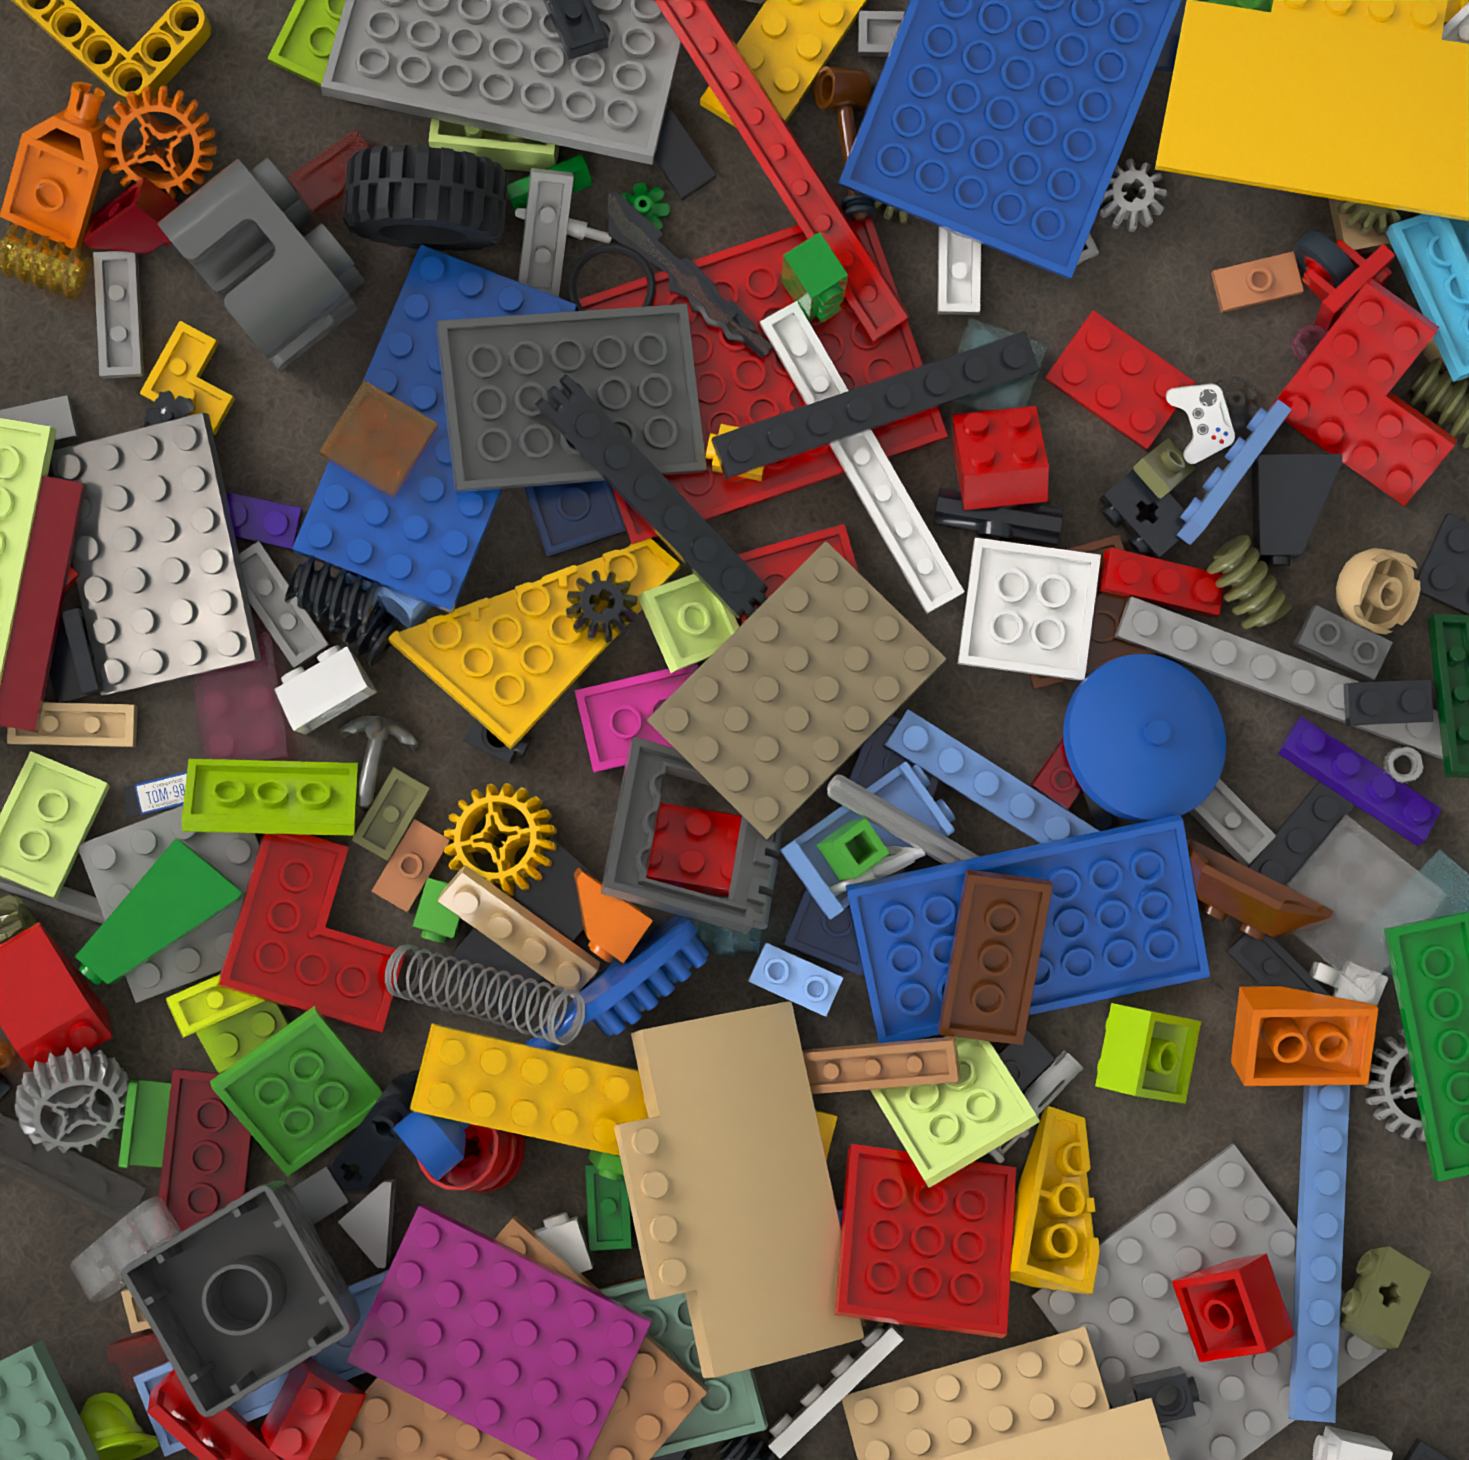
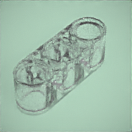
M154 1197L139 1204L76 1257L71 1262L70 1268L90 1303H97L112 1296L126 1285L122 1278V1269L128 1263L167 1242L182 1231L162 1197Z

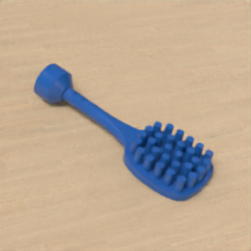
M681 915L667 920L639 941L624 963L616 959L579 991L585 1004V1018L582 1026L592 1020L604 1035H617L626 1028L624 1022L628 1021L631 1025L637 1022L642 1017L639 1011L651 1010L659 1003L656 998L661 995L664 997L669 995L675 989L674 983L677 981L683 982L690 977L691 972L688 969L692 965L696 968L701 967L707 961L706 957L709 952L695 935L698 931V925L694 920ZM576 997L572 999L566 1008L563 1021L557 1030L554 1031L557 1038L566 1034L573 1024L577 1012ZM561 1014L554 1019V1027L559 1021ZM547 1026L544 1027L545 1033H548ZM534 1036L525 1043L526 1045L553 1051L562 1046L549 1042L545 1038L539 1039ZM412 1111L392 1129L433 1178L439 1181L464 1159L466 1142L464 1130L470 1123Z

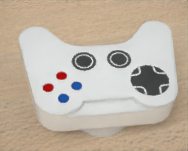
M1209 383L1177 387L1167 391V402L1172 406L1183 409L1187 413L1192 428V440L1183 453V457L1188 463L1195 464L1233 443L1235 432L1223 392L1216 384Z

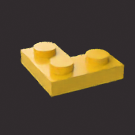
M179 321L140 394L153 402L159 397V392H166L168 390L173 393L175 400L178 396L191 398L196 408L187 416L199 413L209 414L214 435H216L235 401L232 395L200 379L219 342Z

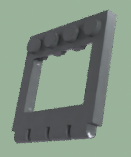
M633 737L629 744L600 894L748 934L752 927L758 929L767 928L772 898L767 895L772 894L774 891L778 860L773 857H778L780 854L784 824L766 840L742 816L728 900L646 878L666 774L709 786L712 785L675 748Z

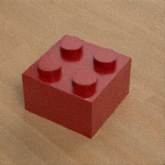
M1036 406L953 415V453L964 510L1048 501L1049 465Z

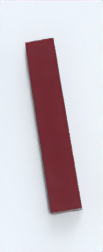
M42 476L0 685V726L38 733L86 489L84 483Z

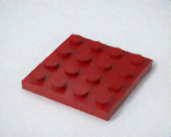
M851 1144L847 1154L834 1315L997 1338L1005 1337L1008 1324L1016 1167L973 1161L929 1188L908 1152Z

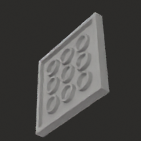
M183 806L81 843L78 849L106 921L176 838L182 840L245 892L260 845L256 833L182 832ZM244 896L240 901L128 974L126 978L135 1003L220 972Z

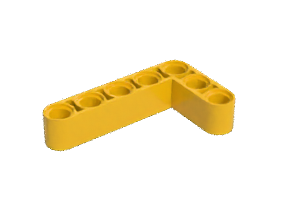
M11 0L126 104H128L126 96L129 92L125 91V85L128 80L134 77L143 78L140 88L134 91L141 101L143 100L142 89L144 86H150L155 97L159 93L160 87L162 85L166 86L211 35L210 20L201 6L193 0H180L173 4L129 52L70 0H50L48 6L40 10L34 9L37 0ZM188 17L199 18L196 28L190 31L181 30V24ZM77 22L82 24L78 34L72 37L64 36L67 26L71 23ZM161 47L171 48L167 59L160 62L153 61V55L157 49ZM102 50H112V56L108 62L101 65L95 64V57Z

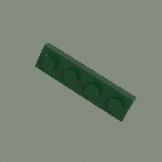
M1434 613L1427 621L1445 777L1469 778V615Z

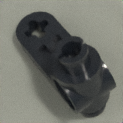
M412 1070L408 1074L394 1077L332 1164L333 1176L344 1188L353 1191L365 1189L401 1142L400 1137L392 1128L412 1112L410 1106L419 1070ZM353 1163L360 1166L357 1173L350 1170Z

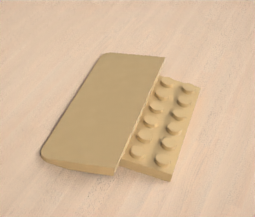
M1086 1326L847 1394L842 1399L858 1460H1171L1152 1398L1113 1409L1110 1408Z

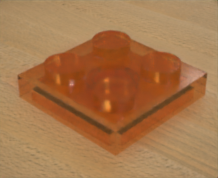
M364 380L319 450V453L322 457L394 498L437 431L438 423Z

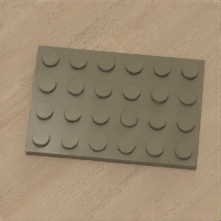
M825 541L647 719V722L768 840L946 661V658Z

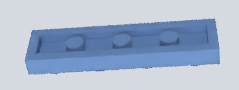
M1278 399L1268 411L1262 407L1257 411L1246 426L1251 431L1246 441L1239 437L1224 456L1230 463L1224 471L1217 467L1202 486L1208 491L1203 500L1200 501L1195 497L1180 516L1186 523L1177 536L1191 545L1205 530L1292 410Z

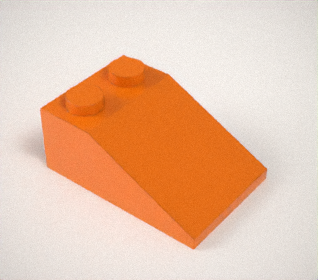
M1282 986L1239 987L1231 1064L1244 1086L1368 1085L1379 1008L1375 1004Z

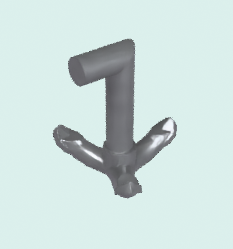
M361 716L345 724L340 729L342 738L350 734H358L364 730L367 734L366 737H368L356 795L357 804L365 809H370L375 800L374 791L384 742L387 741L388 734L395 736L399 739L400 743L409 745L413 752L419 747L417 741L406 727L397 721L381 716Z

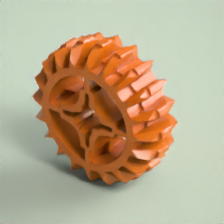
M162 85L160 87L158 97H154L150 86H144L142 89V101L134 91H130L126 96L129 106L117 101L113 107L120 117L115 115L107 116L105 123L113 130L104 131L102 140L115 145H111L103 151L104 157L118 159L111 164L109 170L111 173H118L121 170L126 172L120 181L122 186L129 185L132 179L138 182L143 177H146L158 188L165 189L166 194L175 199L177 195L176 185L179 186L182 192L189 194L192 190L189 179L197 184H202L205 177L199 169L205 171L212 169L213 162L206 156L215 155L217 146L204 141L214 138L216 131L214 128H201V126L209 121L210 116L207 112L197 116L193 114L199 105L196 99L190 101L187 107L181 102L184 98V91L178 90L173 100L167 98V86ZM149 112H164L176 117L182 123L177 122L172 125H164L156 119L154 114L150 115ZM134 118H137L141 124L139 130L143 135V141L137 144L134 150L129 152L126 144V128ZM191 134L194 154L190 162L182 168L178 162L179 155L175 146L185 136ZM153 135L159 140L171 138L166 145L165 151L161 146L154 148L151 146L148 148L154 138ZM146 161H155L165 171L170 173L151 172L139 164Z

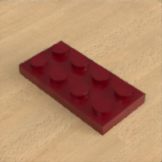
M178 1068L172 1071L154 1239L170 1240L188 1227L247 1193L253 1136L212 1089L210 1081L221 1073Z

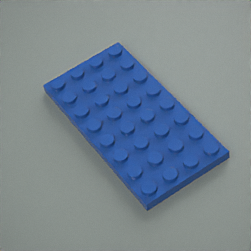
M420 245L292 548L294 553L307 558L313 555L317 562L323 564L330 562L333 568L338 570L344 568L348 574L356 577L361 575L364 580L372 583L374 581L379 582V586L453 613L503 489L455 493L436 323L438 320L576 311L577 304Z
M1180 814L846 885L879 1043L915 1040L939 1034L938 1024L966 869L1047 879L1053 885L1029 1015L1210 977L1185 828Z

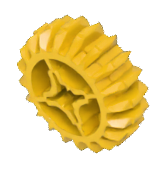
M505 783L499 794L497 787L489 784L486 788V797L477 789L472 790L471 797L474 803L470 805L464 800L458 801L459 807L464 812L460 817L453 813L450 814L449 820L456 824V828L443 831L445 837L454 840V843L448 844L443 848L447 855L456 856L449 863L450 869L459 871L466 865L498 889L502 888V891L509 897L514 895V883L523 891L529 890L530 887L526 878L531 876L537 881L542 880V874L536 869L540 863L545 867H550L552 861L545 857L544 853L545 851L552 852L557 849V845L554 842L546 840L547 837L557 833L555 826L544 825L552 817L551 812L547 809L539 810L542 800L537 796L529 799V791L523 787L514 794L513 786ZM509 808L521 811L528 821L529 828L510 827L508 819L503 816L502 809ZM486 815L484 829L480 833L472 835L477 823ZM502 832L508 837L506 842L502 841L504 846L498 848L493 845V841L495 838L499 839L497 835ZM529 845L525 856L515 865L516 852L521 847ZM472 853H491L493 862L498 865L499 872L482 871L475 863Z

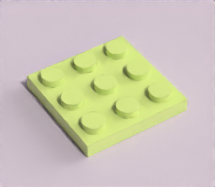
M956 1037L961 1073L959 1082L870 1089L929 1188L1040 1122L989 1041Z

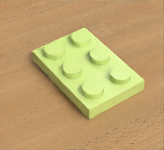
M30 751L0 814V877L57 900L77 858L78 848L81 843H84L110 788L109 784Z

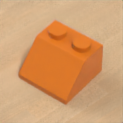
M578 867L574 872L584 932L590 940L588 946L593 953L610 964L614 958L624 963L653 920L646 912L629 901L600 894L602 882Z

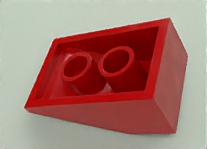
M40 922L0 944V1026L16 1052L32 1072H34L35 1061L48 1062L50 1052L56 1057L63 1056L68 1047L73 1054H78L84 1047L90 1051L113 1037L108 1011Z

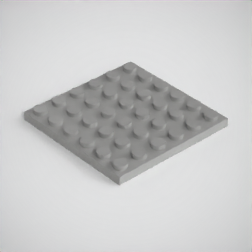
M1234 1144L1229 1145L1099 1243L1100 1254L1093 1294L1088 1295L1038 1288L1030 1294L1059 1334L1086 1326L1106 1395L1113 1408L1136 1402L1130 1377L1180 1366L1186 1372L1187 1377H1194L1200 1399L1199 1402L1193 1403L1196 1416L1160 1424L1171 1460H1242L1294 1421L1293 1419H1288L1292 1337L1267 1353L1199 1362L1172 1281L1176 1278L1232 1259L1267 1253L1293 1328L1297 1228ZM1341 1289V1301H1342V1298L1344 1297L1345 1293H1344V1291ZM1340 1327L1337 1388L1385 1353L1387 1349L1378 1350ZM1172 1385L1162 1387L1156 1396L1157 1403L1160 1405L1171 1404L1176 1399L1177 1388Z

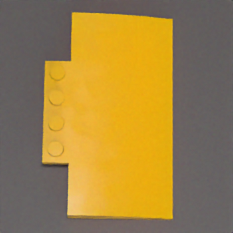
M1187 0L1155 170L1469 221V44L1441 40L1448 0H1273L1271 12Z

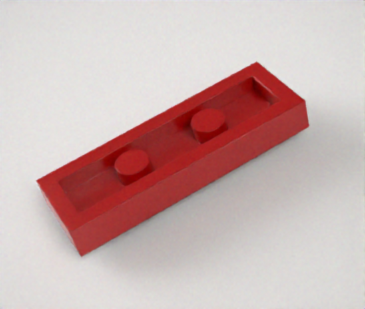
M1111 547L1104 552L1098 591L1127 598L1134 597L1145 602L1213 618L1220 616L1224 587L1218 588L1215 583L1223 574H1209L1207 570Z

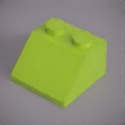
M1111 1003L1109 1017L1105 1025L1106 1033L1101 1058L1097 1066L1098 1074L1095 1086L1138 1097L1186 1104L1201 1021Z

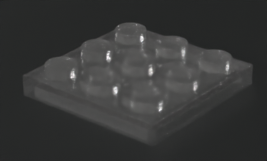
M1348 815L1344 816L1286 886L1337 913L1333 921L1293 933L1292 935L1365 994L1391 964L1384 928L1429 919L1448 896L1445 891Z

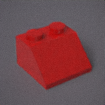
M1267 1253L1232 1259L1172 1281L1199 1362L1267 1353L1295 1335Z
M309 1357L290 1370L260 1430L269 1450L284 1460H334L367 1394Z

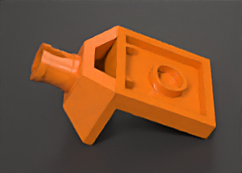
M85 82L72 83L70 99L65 110L22 133L0 213L1 218L74 250L82 246L102 173L114 161L118 160L117 158L104 157L103 152L107 147L115 145L102 140L103 132L111 129L106 123L98 120L105 92L97 87L94 90V94L90 92L93 85Z

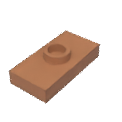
M1294 251L1214 270L1211 273L1221 313L1304 292Z
M414 819L373 887L372 892L409 913L424 888L427 878H430L443 856V848L450 844L451 840Z

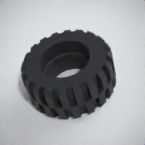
M382 145L375 146L373 149L364 148L359 152H355L347 162L343 220L347 229L351 233H355L356 236L368 238L376 243H386L390 246L419 249L420 245L436 251H466V249H483L484 246L491 247L499 242L505 232L508 176L498 162H492L490 158L485 156L479 157L475 153L466 151L459 152L450 148H432L424 145H394L388 147Z

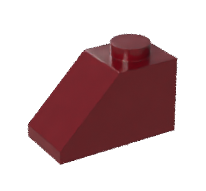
M143 177L92 214L83 243L89 248L149 254L160 245L167 246L171 243L157 223L180 204L146 177Z

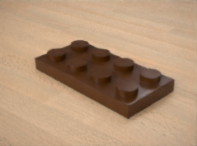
M966 869L938 1024L939 1035L1023 1045L1053 886L1050 880Z

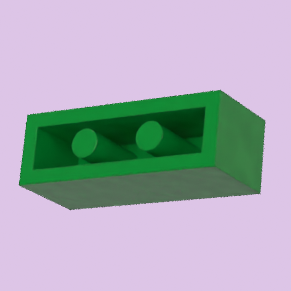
M819 232L783 255L781 282L793 301L798 302L809 323L816 318L820 322H824L837 314L842 309L839 304L844 301L848 274Z

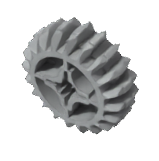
M1400 1029L1398 1031L1400 1044L1394 1038L1387 1036L1384 1038V1044L1390 1051L1386 1053L1381 1049L1374 1048L1372 1052L1374 1057L1380 1059L1381 1062L1379 1066L1371 1064L1370 1072L1376 1073V1079H1369L1368 1085H1363V1087L1376 1089L1377 1093L1369 1095L1365 1100L1369 1105L1381 1103L1382 1106L1373 1113L1375 1119L1382 1120L1390 1116L1386 1122L1385 1129L1394 1132L1401 1126L1400 1136L1402 1138L1410 1139L1415 1131L1417 1140L1426 1142L1421 1118L1408 1117L1394 1102L1398 1098L1407 1099L1413 1097L1418 1103L1416 1090L1409 1089L1414 1087V1080L1404 1029ZM1405 1056L1406 1060L1403 1061L1405 1065L1404 1077L1390 1087L1393 1069L1398 1061Z
M67 1047L63 1056L56 1057L50 1052L47 1063L35 1061L34 1072L23 1073L22 1084L17 1086L15 1111L16 1116L19 1117L21 1129L24 1131V1134H29L33 1144L42 1142L47 1151L58 1146L63 1154L70 1147H76L81 1153L84 1145L92 1144L98 1148L101 1138L113 1139L114 1129L123 1128L129 1078L124 1068L120 1067L119 1063L116 1062L115 1057L107 1059L102 1050L90 1055L86 1047L78 1054H73ZM98 1088L105 1092L104 1096L96 1094ZM44 1104L50 1106L52 1111L48 1112L43 1108Z

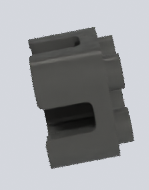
M268 157L250 171L237 158L160 220L157 225L183 257L193 265L212 290L219 294L230 290L265 260L273 256L225 296L224 306L281 373L358 310L349 295L365 283V280L353 266L354 262L322 223L305 237L300 234L298 230L313 217L299 200V195Z

